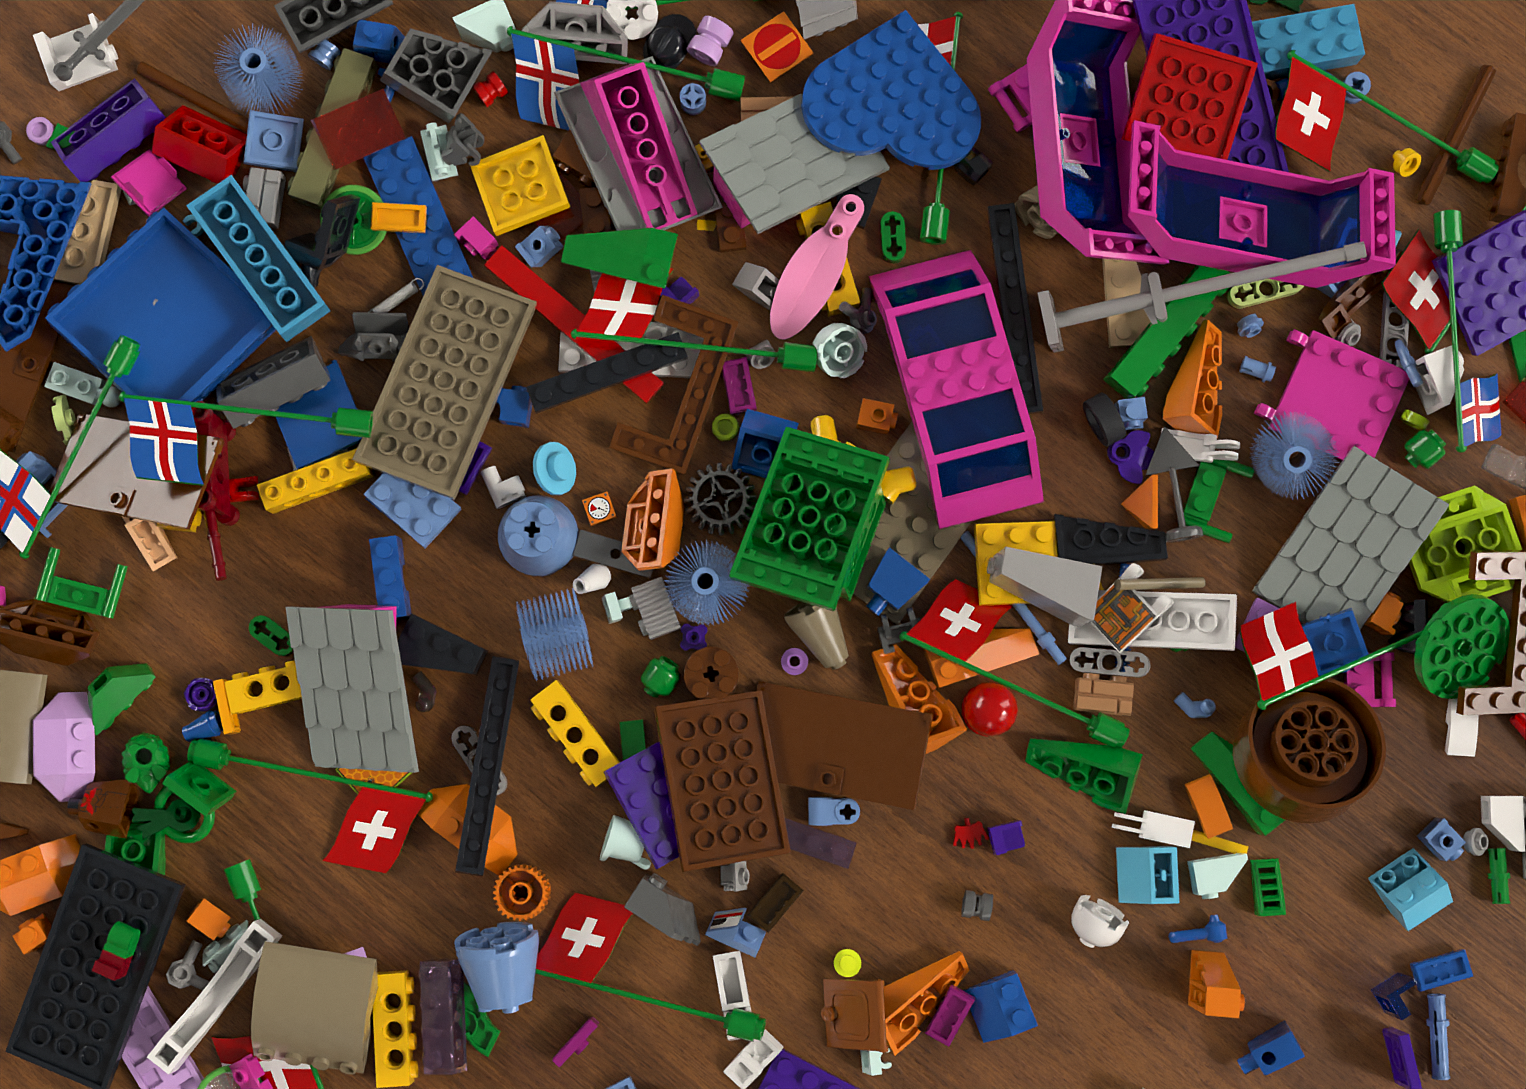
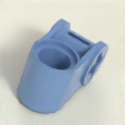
M808 797V825L853 824L859 818L860 807L853 799ZM845 804H850L851 809L856 810V813L851 814L849 819L845 818V814L840 813V809H844Z

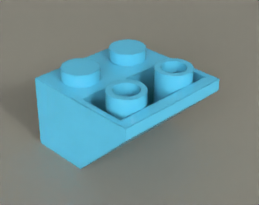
M1116 847L1119 903H1179L1177 847Z
M1414 848L1368 877L1390 913L1407 931L1453 902L1448 883Z

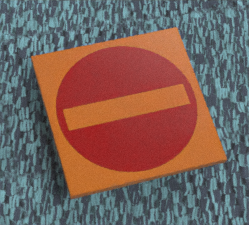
M784 11L741 39L742 44L770 83L814 54Z

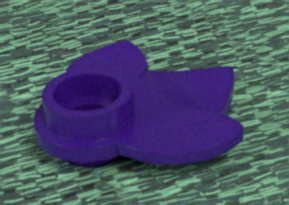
M1141 430L1132 431L1124 439L1108 446L1107 455L1109 460L1113 464L1118 465L1120 476L1128 482L1134 484L1142 483V470L1148 469L1154 451L1146 446L1150 439V433ZM1117 448H1122L1125 451L1124 457L1117 456Z

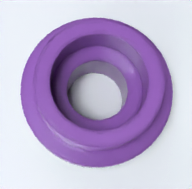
M798 648L788 649L781 658L782 668L790 675L803 673L808 666L806 653ZM793 656L800 659V664L796 667L791 666L789 663L790 658Z

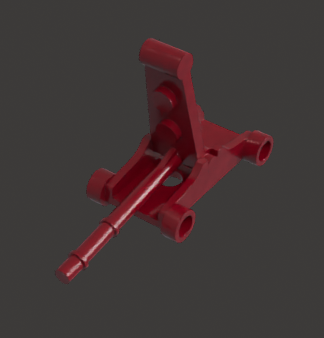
M191 407L197 434L224 439L221 454H218L198 507L204 511L208 534L207 540H209L216 581H223L227 579L226 562L223 559L220 542L221 534L218 531L217 520L225 526H232L240 518L238 508L230 504L228 442L235 437L236 428L233 429L228 420L221 419L215 415L212 409Z

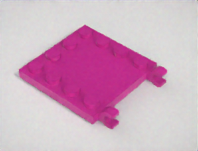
M1293 329V331L1289 332L1286 341L1303 348L1280 402L1276 410L1260 403L1257 405L1254 414L1271 421L1270 427L1278 433L1272 423L1273 421L1281 434L1282 432L1274 415L1283 427L1280 415L1285 419V417H1290L1291 412L1292 428L1294 413L1298 428L1297 414L1298 418L1302 416V419L1303 415H1305L1306 418L1308 417L1306 423L1308 422L1309 424L1311 420L1312 424H1316L1317 427L1319 425L1324 427L1323 429L1326 430L1324 433H1330L1329 437H1331V440L1327 442L1333 443L1331 444L1333 446H1329L1333 447L1330 448L1333 450L1327 451L1334 452H1326L1332 453L1327 455L1339 456L1335 458L1343 461L1350 449L1355 446L1375 458L1409 381L1406 371L1317 331L1312 330L1309 336Z

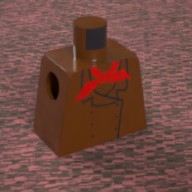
M127 779L90 783L86 787L83 798L69 799L67 810L71 815H78L79 821L87 831L127 838L133 818L132 809L136 808L140 792L136 785Z

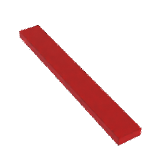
M502 245L484 264L485 268L517 295L536 301L535 310L595 361L626 351L617 342L612 340L584 337L573 339L571 331L579 328L585 315ZM650 372L622 384L647 404L664 385V382Z

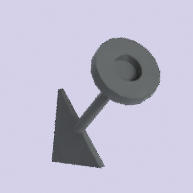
M1164 426L1146 476L1169 472L1179 528L1166 532V542L1196 539L1204 536L1203 529L1197 525L1186 526L1176 470L1196 467L1199 464Z

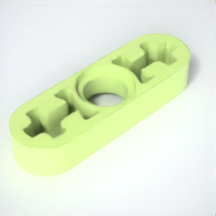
M1264 279L1232 287L1228 292L1227 298L1231 306L1241 309L1294 295L1304 286L1295 284L1293 288L1291 284L1280 288L1279 284L1283 283V281ZM1260 283H1270L1273 287V293L1269 296L1263 295L1259 290ZM1238 289H1240L1241 293H1246L1253 289V294L1246 296L1243 302L1240 298H1235Z

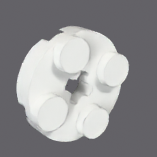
M608 0L607 12L628 39L643 38L656 26L658 19L656 0ZM627 6L631 8L634 6L638 7V19L630 18L628 20L626 18L627 11L625 9Z

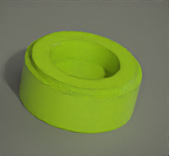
M1406 409L1400 417L1403 423L1417 430H1425L1430 422L1420 414Z
M721 414L714 419L712 431L718 440L730 441L737 436L739 425L734 416Z

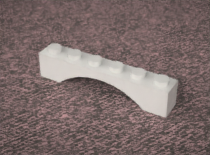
M262 919L253 921L235 944L212 980L186 1012L165 1033L147 1058L168 1075L177 1071L259 967L265 941L277 943L282 935Z

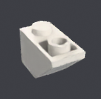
M1481 796L1482 824L1509 850L1525 852L1526 829H1524V818L1526 817V803L1523 801V796Z

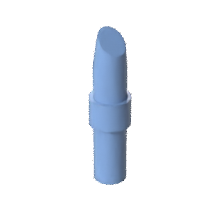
M1397 340L1395 348L1401 360V366L1406 371L1413 387H1418L1423 384V380L1416 368L1417 364L1401 340Z

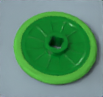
M346 185L333 191L327 197L324 204L328 200L349 194L361 198L356 214L359 222L353 226L346 254H364L375 249L386 235L387 231L371 230L372 202L383 203V201L374 191L367 187ZM320 213V224H321L323 218L321 217V213Z

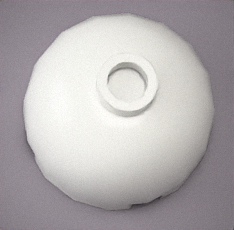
M1089 895L1080 896L1072 913V925L1076 934L1080 937V941L1091 948L1095 946H1111L1118 942L1129 924L1128 920L1125 922L1122 920L1124 914L1115 906L1098 898L1097 903L1089 901L1091 897Z

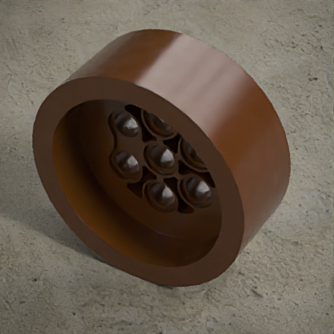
M1332 678L1323 680L1269 704L1265 710L1258 708L1257 702L1260 700L1259 698L1238 724L1233 741V759L1242 785L1261 807L1275 816L1288 821L1310 824L1336 818L1352 807L1374 787L1384 768L1386 741L1383 728L1376 713L1359 693L1346 684ZM1318 717L1323 718L1328 726L1321 724ZM1291 718L1297 719L1301 726L1295 725ZM1308 740L1313 741L1318 749L1312 748ZM1336 740L1341 741L1345 748H1340L1336 744ZM1281 741L1287 742L1291 750L1284 748ZM1325 763L1332 765L1335 772L1329 771ZM1298 764L1304 765L1308 773L1302 772Z

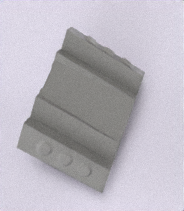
M796 0L804 39L820 36L823 32L833 31L836 27L846 26L847 23L858 19L856 0Z

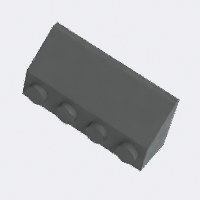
M284 0L274 5L299 53H302L357 24L358 20H364L393 5L392 0Z
M310 336L227 377L216 388L217 403L226 406L277 411L279 406L287 402H296L303 397V394L325 387L327 382L331 381L329 371L314 339ZM223 411L233 429L238 426H248L256 417L260 416Z

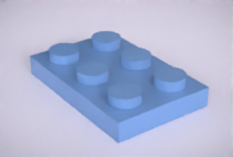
M385 473L364 493L367 499L424 549L462 510L451 498Z

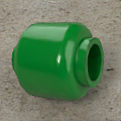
M1432 429L1430 431L1420 430L1405 443L1404 447L1408 453L1405 459L1414 468L1420 465L1424 469H1430L1445 455L1444 446L1446 443Z
M665 656L651 659L641 675V682L645 686L644 691L655 698H658L659 695L669 696L681 678V673L678 670L679 665Z

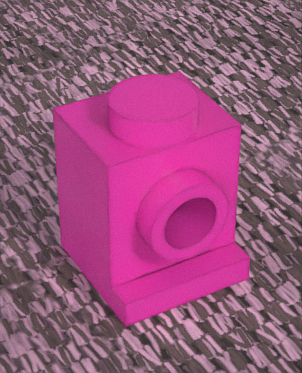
M474 216L454 234L461 245L466 241L463 246L473 256L478 254L483 260H489L497 251L498 243L496 239Z

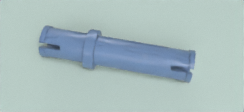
M1431 993L1427 994L1429 1018L1426 1019V1024L1430 1026L1432 1079L1449 1080L1447 1027L1450 1024L1449 1019H1446V995Z

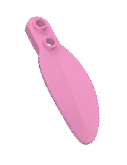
M849 194L842 197L825 226L804 241L783 271L774 294L770 312L771 330L777 338L788 339L803 330L818 314L832 294L845 265L848 240L864 213V203L858 196ZM854 204L856 206L855 211H847L846 205ZM834 227H840L842 229V233L840 235L833 234L832 229Z

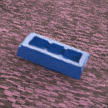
M1465 949L1410 963L1418 991H1425L1474 977Z

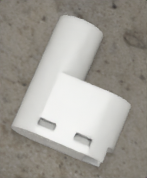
M491 466L481 471V475L497 509L526 497L525 489L519 476L502 481L496 466Z

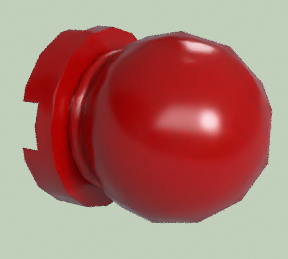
M985 682L971 688L963 697L960 707L962 719L967 727L975 734L985 737L1001 735L1008 731L1016 722L1018 714L1017 700L1012 691L996 682Z

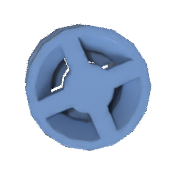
M324 40L317 44L315 50H311L308 56L321 67L331 70L333 60L338 55H341L342 52L331 42Z
M1353 72L1343 81L1364 95L1369 92L1371 87L1369 77L1362 72ZM1346 91L1345 102L1355 104L1361 101L1360 98Z
M691 83L684 86L680 91V104L685 113L698 115L704 111L706 107V94L702 86Z

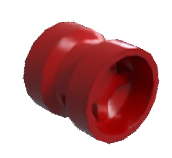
M494 71L486 76V81H478L472 86L486 108L494 103V99L497 96L504 97L508 94L506 87Z

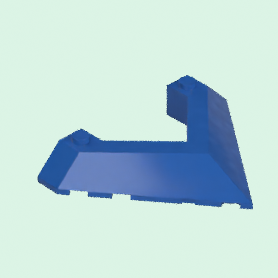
M0 176V231L19 235L16 248L13 249L9 261L7 280L3 284L0 293V344L6 352L30 338L92 185L90 182L65 183L63 180H30L26 177Z

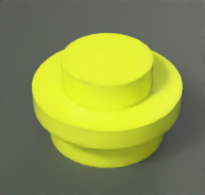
M851 949L839 951L834 958L835 970L844 977L856 975L861 968L860 956Z

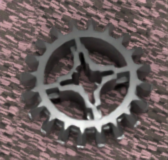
M717 463V471L713 472L709 464L706 466L708 474L704 475L700 469L697 471L698 476L701 478L699 481L693 477L690 478V482L695 488H685V492L692 494V497H685L684 502L687 504L693 503L692 506L686 508V513H696L691 518L692 523L697 522L699 519L702 520L698 526L700 530H703L707 524L710 525L708 533L711 535L715 527L719 528L720 536L724 535L723 527H728L730 534H733V524L736 523L738 528L742 529L744 525L740 519L743 518L746 521L751 519L750 515L745 512L746 510L754 511L755 506L748 504V502L756 501L757 497L755 495H748V493L754 491L755 487L754 485L745 487L750 477L747 475L740 479L739 477L742 474L740 468L732 474L731 464L727 465L726 471H722V464ZM718 479H728L739 488L725 490L720 486ZM710 481L712 494L705 498L704 501L698 503V496L702 487ZM715 487L718 488L722 497H728V500H724L725 511H723L722 506L718 502H713V498L716 499L717 494ZM743 496L740 510L731 517L728 509L729 504L736 500V498ZM717 509L721 513L723 520L711 519L701 510Z

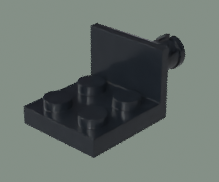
M349 194L328 200L322 208L321 217L323 219L321 227L316 234L308 233L285 241V247L295 262L301 264V271L314 288L318 287V280L322 269L330 267L347 253L361 199L358 196Z

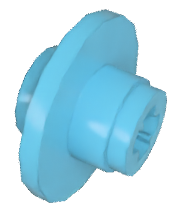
M548 442L541 445L534 455L533 474L543 491L550 495H563L570 491L575 483L576 464L572 454L564 445L559 442Z

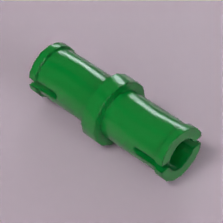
M1506 848L1488 849L1490 863L1488 879H1491L1492 904H1511L1508 879H1511L1510 873H1507Z

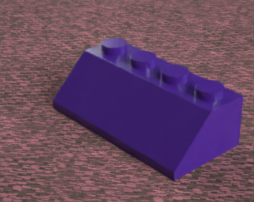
M134 78L75 122L69 129L51 141L62 162L80 182H88L96 179L107 166L117 163L127 151L137 148L143 139L155 132V126L166 117ZM72 131H75L69 138V142L72 145L62 148L58 142Z

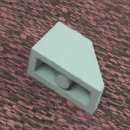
M1235 853L1187 861L1193 894L1201 895L1202 899L1219 897L1218 892H1224L1228 889L1247 862V854Z

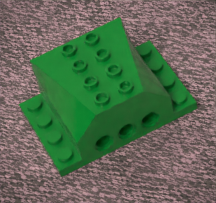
M786 427L731 568L730 579L833 612L839 597L850 602L886 505L881 483L890 462L889 457Z

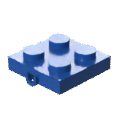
M1352 608L1331 615L1328 613L1327 616H1320L1319 619L1301 624L1312 648L1317 672L1320 676L1369 654Z

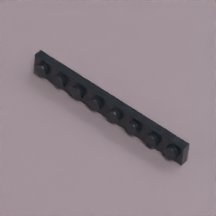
M1008 203L988 206L987 213L1004 332L1028 414L1042 413L1043 404L1015 204ZM1013 396L1015 415L1018 416L1019 414Z
M492 657L455 869L456 873L483 877L519 660Z

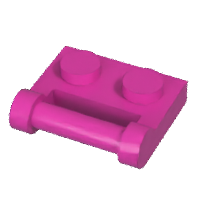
M1026 64L988 88L991 96L997 98L1014 123L1013 128L1017 133L1032 125L1028 68ZM1009 87L1028 116H1021L1004 91Z
M1386 652L1344 672V684L1359 693L1371 707H1396V699H1393L1392 661H1395L1394 652ZM1373 661H1381L1382 699H1375Z

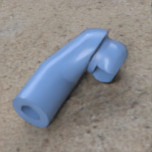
M1181 692L1173 700L1190 718H1207L1216 709V705L1211 699L1192 701L1184 692Z

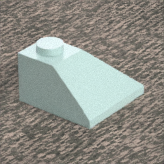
M490 0L452 17L462 41L493 50L494 52H506L514 48L512 35L510 37L507 34V28L509 26H513V29L516 28L503 0Z

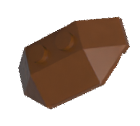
M37 599L15 602L5 607L0 605V643L16 654L68 666L88 658L100 637V632L84 611Z

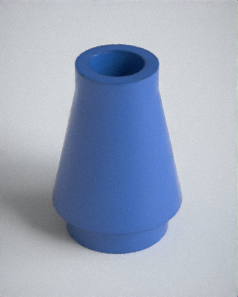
M209 710L190 724L182 727V734L188 742L219 736L223 731L220 713L217 710L213 712Z

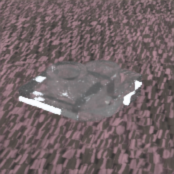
M1492 444L1481 468L1502 480L1526 490V456H1518L1499 444Z

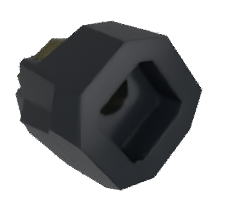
M973 147L953 167L961 177L974 186L992 168L993 162Z

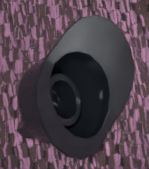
M671 14L661 19L646 39L643 47L644 59L653 56L656 65L676 69L687 55V47L691 39L696 35L693 22L680 14Z

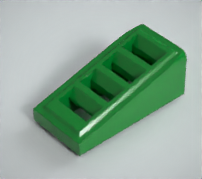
M1279 858L1250 860L1255 915H1286ZM1272 867L1273 873H1259L1258 868ZM1260 879H1273L1274 884H1260ZM1262 890H1274V895L1262 896ZM1275 901V906L1264 907L1263 902Z

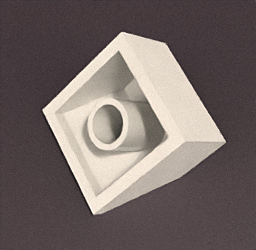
M1452 345L1427 354L1415 361L1417 364L1416 368L1423 380V384L1416 387L1427 415L1449 405L1455 393ZM1458 351L1459 372L1461 379V376L1464 372V360L1462 354Z

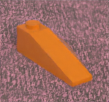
M1203 320L1169 389L1163 408L1162 419L1175 430L1197 434L1217 435L1218 439L1222 419V406L1217 405V390H1222V381H1219L1217 366L1222 364V332L1209 320Z
M993 629L984 644L966 662L988 672L1039 655V651L1031 629ZM924 649L937 689L979 675L972 670Z
M897 644L893 645L895 652L884 654L883 649L872 652L871 655L889 706L933 714L926 754L937 750L967 730L955 705L949 699L946 700L936 690L937 686L932 681L928 682L918 671V666Z
M960 951L883 987L886 1040L888 1048H890V1052L894 1056L920 1034L921 1030L918 1027L927 1016L931 1018L934 1016L936 1005L945 996L950 985L952 984L957 987L970 971L965 957Z

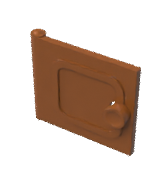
M823 979L825 1007L821 1010V1017L826 1022L827 1047L888 1052L883 990L884 980ZM835 1008L837 1010V1018H834L835 1013L833 1009Z

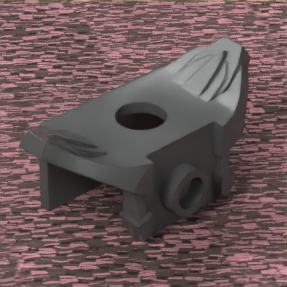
M353 312L352 316L356 333L348 337L339 346L338 353L341 356L364 361V358L392 359L394 362L409 330L407 313Z

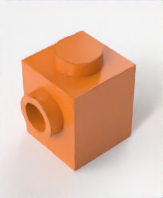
M863 398L856 428L888 435L890 428L895 429L898 413L893 412L894 404Z
M201 898L185 920L213 941L216 937L221 939L231 926L227 923L231 917L204 898Z

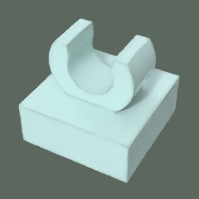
M615 592L602 597L609 624L620 621L623 618L621 612L632 608L630 597L617 600Z
M860 1050L863 1073L871 1076L882 1074V1068L888 1069L892 1066L890 1062H881L882 1052Z

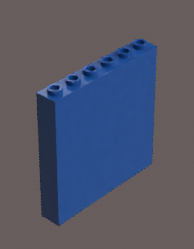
M165 208L159 212L152 213L140 230H134L121 248L112 250L107 256V261L100 267H94L88 273L87 279L81 285L77 284L72 287L67 294L68 297L61 303L54 304L48 310V315L45 317L49 325L107 379L110 373L106 371L107 366L103 362L114 340H118L120 335H124L141 344L138 349L140 354L130 374H123L121 378L115 377L113 384L121 392L125 391L128 395L190 402L203 401L276 331L273 324L236 273ZM157 299L158 301L153 305L154 300Z

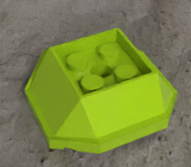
M1476 486L1438 497L1450 505L1409 561L1418 590L1445 602H1450L1464 595L1478 594L1489 597L1512 589L1514 579L1472 580L1468 578L1471 551L1522 550L1506 504ZM1457 541L1462 542L1465 547L1463 554L1456 550Z

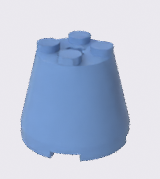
M542 495L525 497L515 502L504 513L498 528V544L503 557L513 568L530 576H547L563 568L572 560L579 536L577 522L570 510L560 501ZM536 527L540 529L539 533H535L534 537L530 538L528 532H532Z
M501 922L497 923V927L486 928L479 932V928L471 929L455 939L457 958L480 1012L502 1009V1012L505 1014L514 1013L519 1010V1005L533 1000L539 935L538 930H533L531 923Z

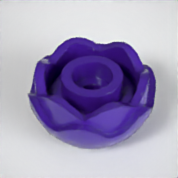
M208 678L193 679L184 691V697L188 706L195 711L210 710L217 703L213 681ZM201 692H204V697L200 696Z

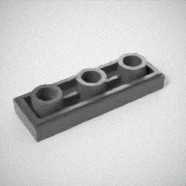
M580 530L573 556L650 579L653 573V569L639 571L621 552V541ZM614 550H619L621 552V555L618 559H613L611 557V553Z

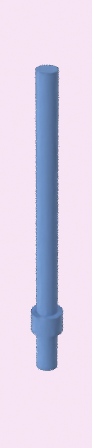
M966 531L960 538L976 558L975 539L969 531ZM1012 604L1038 638L1037 643L1041 648L1046 649L1058 665L1064 662L1067 658L1054 641L1056 639L1050 632L1047 633L1028 607L1025 604Z

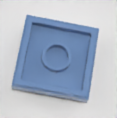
M251 110L249 113L244 164L297 172V160L300 155L304 119Z

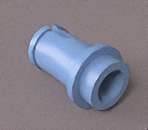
M1248 356L1244 357L1239 372L1262 379L1261 382H1271L1276 369L1275 366H1272L1271 362L1266 364L1248 358Z

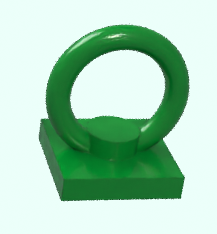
M188 762L167 775L162 783L164 787L155 798L154 809L165 810L168 797L175 793L203 814V823L194 832L179 833L170 827L164 829V834L174 841L185 844L195 843L204 839L210 833L215 821V810L230 801L235 795L236 790L205 767L196 766L193 762Z

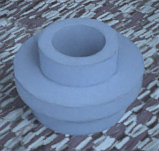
M1256 314L1242 318L1237 323L1239 335L1250 338L1260 333L1261 327L1264 324L1262 318H1258Z

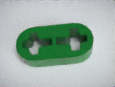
M887 212L883 215L880 224L881 250L885 261L895 264L903 260L906 253L905 222L902 215L898 212ZM889 219H894L895 223H899L895 228L894 235H891L890 226H885V224L889 223ZM891 240H895L896 248L901 249L895 257L892 256L891 252H887L891 247Z
M259 615L250 621V634L273 653L279 656H289L294 652L293 648H291L289 632L273 619ZM259 622H267L265 627L272 632L270 636L263 632L257 633L259 631L257 627ZM276 636L284 640L288 638L287 644L289 648L279 650L280 644L274 638Z

